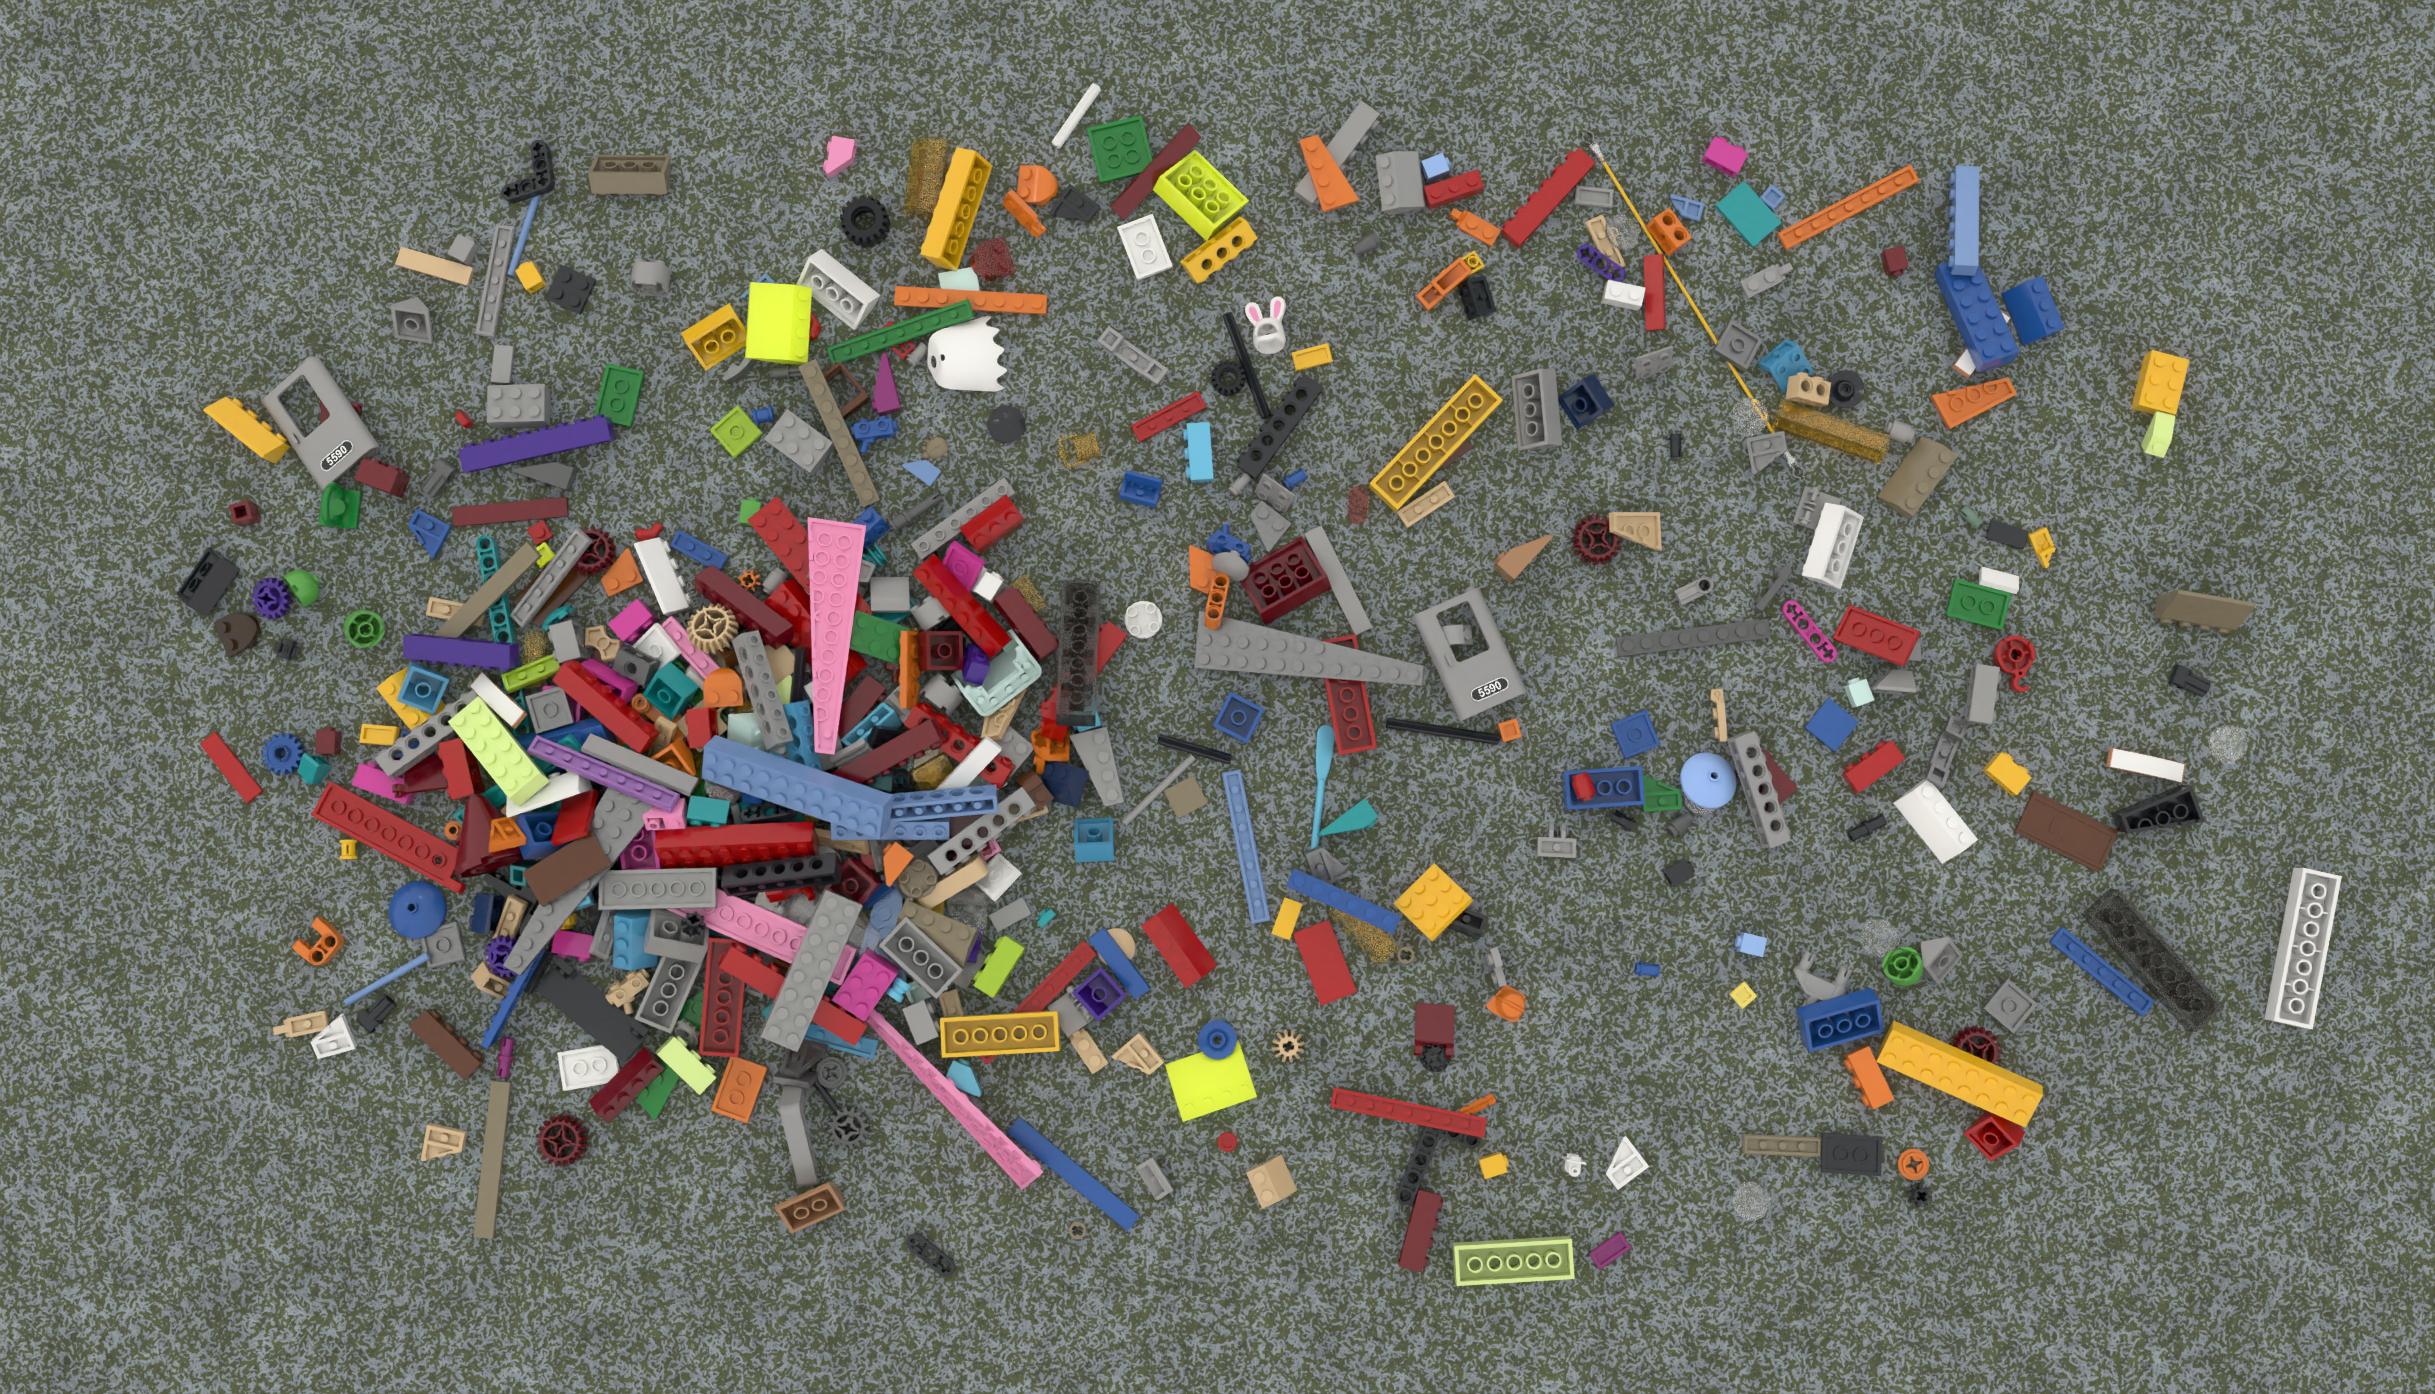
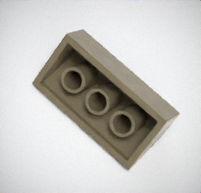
M595 155L588 172L592 194L599 195L667 194L670 188L671 155Z
M1921 436L1877 498L1907 520L1915 515L1958 455L1943 444Z
M906 900L897 918L896 926L907 917L956 964L964 969L979 936L977 929Z

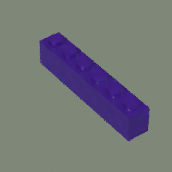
M413 633L404 635L403 658L411 659V662L416 663L428 660V664L446 662L447 666L463 664V667L474 668L475 665H479L481 669L499 667V671H511V668L518 667L519 643Z

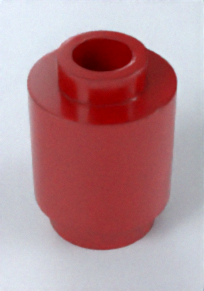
M1587 771L1572 776V785L1577 799L1582 798V801L1594 798L1593 794L1596 791Z

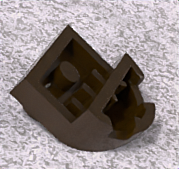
M245 612L231 613L214 622L228 657H234L246 649L254 648L258 644L256 641L257 635L261 633V630L254 616H250Z

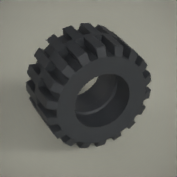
M860 195V199L853 197L854 201H847V207L843 206L842 208L843 214H840L841 227L847 238L851 242L853 241L855 245L858 246L860 244L865 248L866 245L874 247L873 243L877 242V244H880V239L883 238L885 240L887 237L885 233H889V215L883 204L877 199L874 200L872 196L865 198L864 195ZM868 212L875 215V223L871 228L859 230L855 227V220L860 214Z

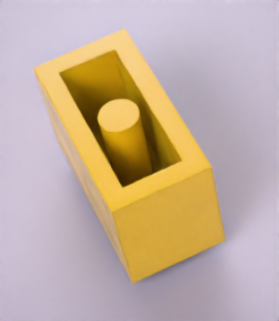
M2005 752L1996 753L1982 771L2011 796L2017 795L2032 777L2028 775L2026 768L2016 765L2013 762L2014 759Z

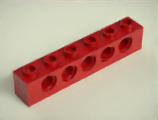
M924 702L916 704L903 725L912 729L925 722L926 718L937 719L941 729H945L948 733L947 740L941 743L942 746L939 749L961 763L980 743L981 740L977 736L968 734L962 726L953 724L947 716L932 710L933 708L929 704ZM958 740L964 743V748L958 745ZM997 754L992 760L996 765V769L991 768L989 763L978 775L992 785L996 784L997 788L1000 789L1006 784L1016 765L1008 757H1002Z

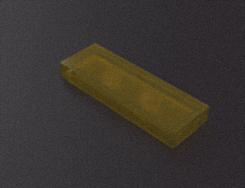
M525 631L523 666L545 657V631ZM543 680L526 687H543Z

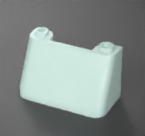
M1012 629L1006 632L1012 640L1003 648L1004 652L989 662L990 669L983 685L980 686L964 681L962 670H957L951 674L963 695L981 716L993 714L1041 676L1042 669Z

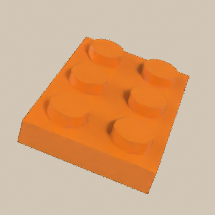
M730 1057L711 1111L749 1123L769 1067L741 1057Z

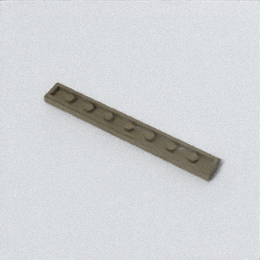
M526 542L434 635L460 638L542 557L532 543Z
M493 1080L490 1085L473 1235L476 1238L494 1239L512 1082Z

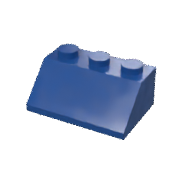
M2043 276L2022 283L2001 294L2022 346L2056 334L2064 329Z

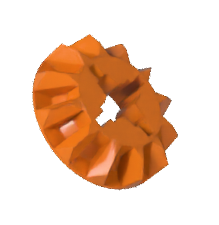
M1907 1149L1901 1153L1897 1160L1898 1170L1902 1176L1910 1180L1923 1178L1929 1170V1160L1926 1154L1918 1149ZM1911 1158L1913 1159V1161L1920 1162L1917 1165H1915V1170H1913L1912 1167H1906L1908 1164L1911 1163Z

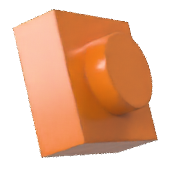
M1517 718L1497 724L1502 742L1522 737Z
M1035 753L1033 765H1037L1036 773L1043 774L1047 761Z

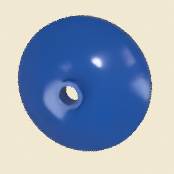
M414 881L402 886L393 895L389 905V919L393 928L399 934L412 939L425 938L436 932L444 922L447 912V904L443 893L435 885L424 881ZM415 905V909L411 911V906Z

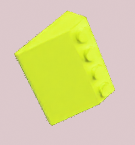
M1193 150L1162 174L1153 188V191L1206 241L1216 235L1249 202L1241 192L1196 150Z
M750 282L745 358L794 366L808 363L812 288L790 284Z
M1237 1040L1232 1054L1224 1059H1211L1204 1055L1203 1052L1165 1064L1183 1122L1257 1097L1239 1040Z

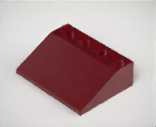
M1302 536L1250 564L1248 576L1240 581L1265 625L1332 588L1328 576Z

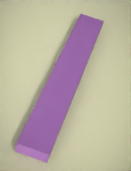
M536 735L527 750L529 755L670 813L680 798V794L538 735Z

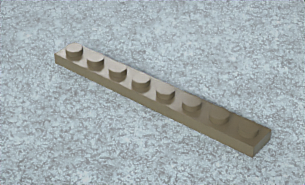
M817 359L799 366L800 372L862 507L881 500Z

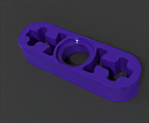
M1588 244L1581 245L1578 248V258L1598 273L1612 281L1623 282L1625 280V269ZM1590 249L1589 253L1591 255L1595 256L1596 253L1598 255L1592 261V259L1587 256L1583 258L1584 254L1582 253V251ZM1601 258H1604L1607 262L1604 269H1598L1596 265L1597 261ZM1610 267L1615 271L1620 269L1619 274L1621 277L1613 279L1614 274L1608 271Z

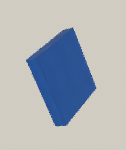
M1827 698L1804 728L1835 752L1859 722L1834 701Z
M1647 710L1610 724L1624 759L1661 745Z

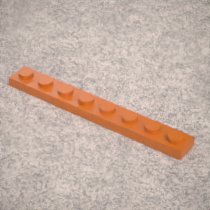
M895 286L894 305L900 307L941 309L969 299L973 311L1046 315L1047 295Z

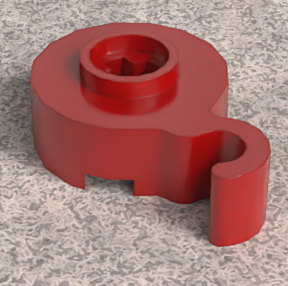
M2009 636L2000 640L1993 650L1995 666L2000 667L2001 672L2011 675L2009 687L2013 692L2021 693L2029 690V686L2020 687L2018 680L2025 677L2026 671L2035 660V649L2032 643L2022 638V636ZM2012 650L2013 653H2017V657L2014 659L2011 657Z

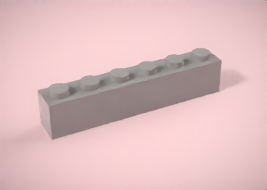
M1363 101L1359 103L1326 147L1342 173L1347 167L1345 163L1348 159L1352 161L1358 152L1356 150L1359 145L1363 146L1368 140L1369 136L1367 134L1369 131H1374L1380 123L1378 120L1380 113ZM1308 171L1295 188L1294 195L1312 208L1315 204L1319 205L1320 203Z

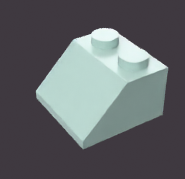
M755 713L728 714L727 739L767 753L770 752V750L766 751Z

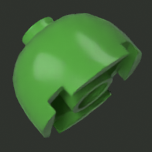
M299 569L283 576L290 590L299 598L297 600L303 608L313 604L318 599L320 594L318 585L321 582L315 573L311 575L308 571Z
M356 610L348 615L344 622L343 631L345 637L351 644L359 648L377 645L385 633L382 618L370 610Z
M1899 947V950L1896 951L1891 950L1884 957L1882 963L1885 975L1897 986L1907 987L1917 983L1924 971L1921 957L1916 950L1910 947Z

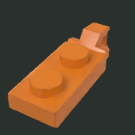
M1013 190L1006 194L1002 202L1006 210L1034 237L1039 238L1047 229L1037 219L1038 215Z
M1453 208L1449 215L1450 218L1457 221L1455 225L1460 230L1492 247L1501 232V229L1466 210L1461 212Z

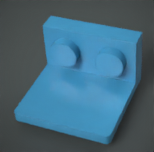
M1787 339L1757 363L1761 369L1772 374L1785 396L1788 377L1795 376L1799 372L1807 373L1810 377L1814 373L1799 344Z

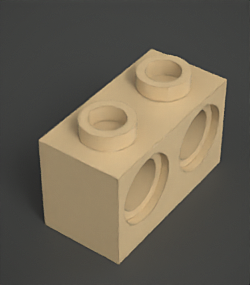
M1799 372L1795 376L1788 377L1786 399L1815 407L1828 405L1831 382L1824 381L1822 377H1809L1807 373Z

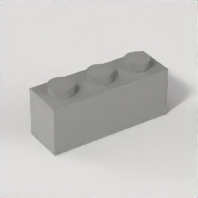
M1983 664L1971 666L1965 722L1990 725L1992 721H1995L1996 710H1994V707L1999 697L1997 685L2001 681L2000 667Z

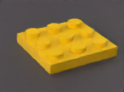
M1434 863L1393 904L1426 937L1433 941L1473 902V899Z

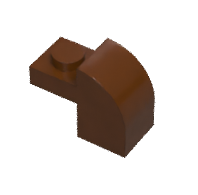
M1032 769L1015 780L1017 786L1023 787L1032 799L1037 810H1040L1054 799L1043 784V781Z

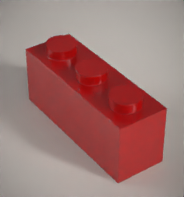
M1476 169L1425 186L1423 189L1425 202L1428 210L1482 193L1484 185L1479 171Z
M1882 740L1874 746L1876 750L1872 753L1869 751L1859 757L1861 761L1857 764L1851 763L1844 768L1845 772L1841 776L1854 793H1860L1905 760V757L1892 740L1887 742Z

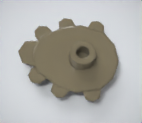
M934 434L932 439L925 440L927 445L922 447L924 451L922 457L924 459L929 458V462H933L936 459L937 462H940L944 456L948 457V445L942 437Z

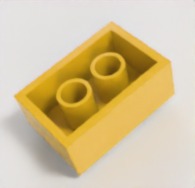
M2155 350L2144 354L2131 409L2153 415L2156 410L2176 415L2189 360Z

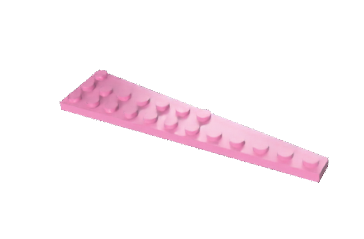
M808 517L815 753L835 755L866 526Z
M874 1009L871 1011L865 1021L1022 1190L1043 1173L1040 1164L1035 1160L1031 1161L969 1101L966 1094L956 1088L953 1080L950 1078L946 1079L885 1020V1017L880 1012Z

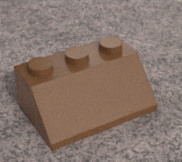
M835 1181L776 1205L775 1209L792 1234L844 1211L845 1205L843 1195Z

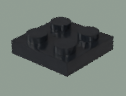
M561 265L545 299L581 315L596 284V280Z

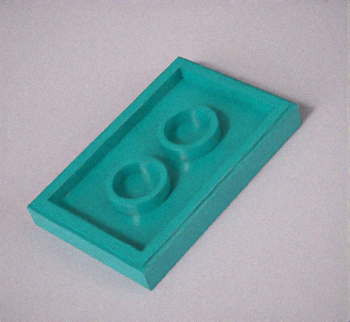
M1745 181L1715 205L1717 210L1752 248L1782 223Z

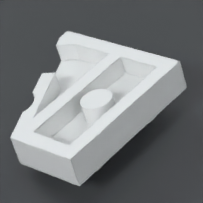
M344 1013L340 1014L311 1041L317 1059L356 1049L357 1046Z
M1625 1136L1616 1151L1606 1175L1616 1189L1619 1190L1649 1166Z

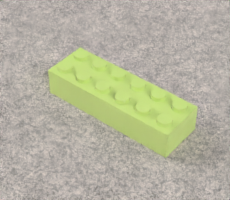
M479 696L448 721L507 797L520 807L550 782L495 712Z
M1569 1236L1452 1243L1454 1279L1457 1286L1575 1279L1572 1239Z

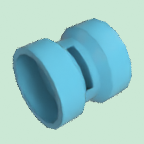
M896 976L893 980V987H888L885 993L901 1003L904 999L902 994L909 992L912 987Z

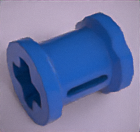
M771 405L759 410L752 409L756 426L761 422L775 421Z

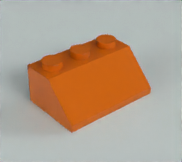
M681 737L649 757L689 775H696L692 752Z

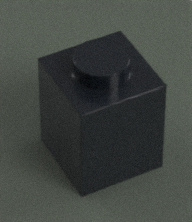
M1682 859L1662 871L1670 886L1675 887L1694 877L1693 872L1695 870L1690 861L1687 862L1686 859Z

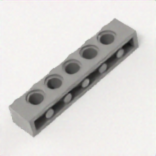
M1002 478L911 543L912 547L924 562L925 558L936 551H941L962 536L961 526L1005 494L1012 500L1017 496L1007 480Z
M759 630L741 633L732 640L766 751L784 747L793 741V737Z
M473 690L463 693L455 703L447 704L442 712L430 716L426 723L413 728L406 737L397 739L392 747L383 749L374 759L393 781L439 749L438 743L449 741L458 735L451 725L444 726L443 723L447 719H452L462 708H465L478 697ZM436 731L433 737H427L428 732ZM414 742H420L417 748L411 749V745ZM397 754H403L400 760H394Z
M1745 731L1727 738L1762 848L1771 849L1791 841L1789 836L1790 830L1783 818V809L1778 803V793L1773 787L1772 775L1767 769L1766 757L1759 745V736L1755 731ZM1748 748L1750 749L1749 757L1746 754ZM1754 766L1756 768L1755 775L1752 772ZM1760 785L1762 786V792H1761V793H1759V790H1758V788H1759ZM1766 803L1768 804L1767 811H1765L1764 809ZM1772 821L1774 822L1773 829H1771L1770 827Z
M1019 787L998 803V813L982 814L926 855V857L940 875L945 874L947 876L955 870L954 866L957 863L961 862L963 864L971 858L969 854L973 851H981L987 846L986 842L991 838L993 841L1002 835L1001 831L1006 827L1010 829L1018 823L1017 819L1022 815L1024 818L1034 811L1032 808L1036 805L1023 787ZM1013 803L1018 806V812L1015 815L1010 814L1008 810L1009 806ZM996 815H1000L1003 819L1000 826H995L993 823V818ZM983 826L987 829V835L980 838L977 830ZM965 838L971 840V847L969 849H964L961 845L962 840ZM948 850H953L956 853V857L952 861L946 859V852Z

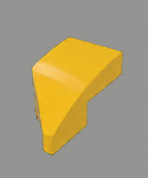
M2042 527L2028 534L2027 538L2043 568H2048L2050 564L2048 562L2056 548L2053 547L2054 544L2047 528Z

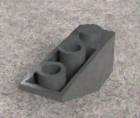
M552 462L514 468L512 472L518 474L517 478L528 482L529 479L535 480L536 485L545 488L546 485L553 486L552 490L564 494V491L571 492L578 470Z

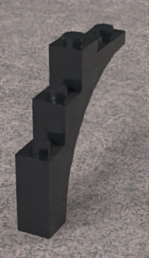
M496 871L486 873L483 880L493 886L506 900L508 895L513 894L528 902L519 927L520 934H522L540 904L530 886H522L520 888V885L510 884V882L504 880V875ZM549 944L544 948L546 950L524 989V992L528 994L535 992L536 987L556 954L551 952L552 946Z

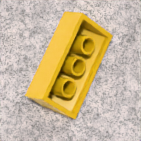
M224 397L203 410L261 458L276 464L291 447L286 443L287 439L283 435L273 433L271 431L273 429L272 426L265 421L262 423L258 421L257 418L259 416L250 409L246 411L242 408L244 404L236 398L232 400Z

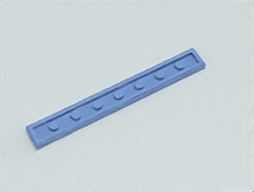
M1241 769L1223 772L1222 776L1251 924L1270 921Z

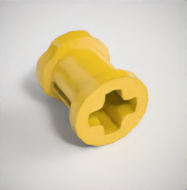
M339 840V843H341V856H339V859H358V856H356V843H358V840Z

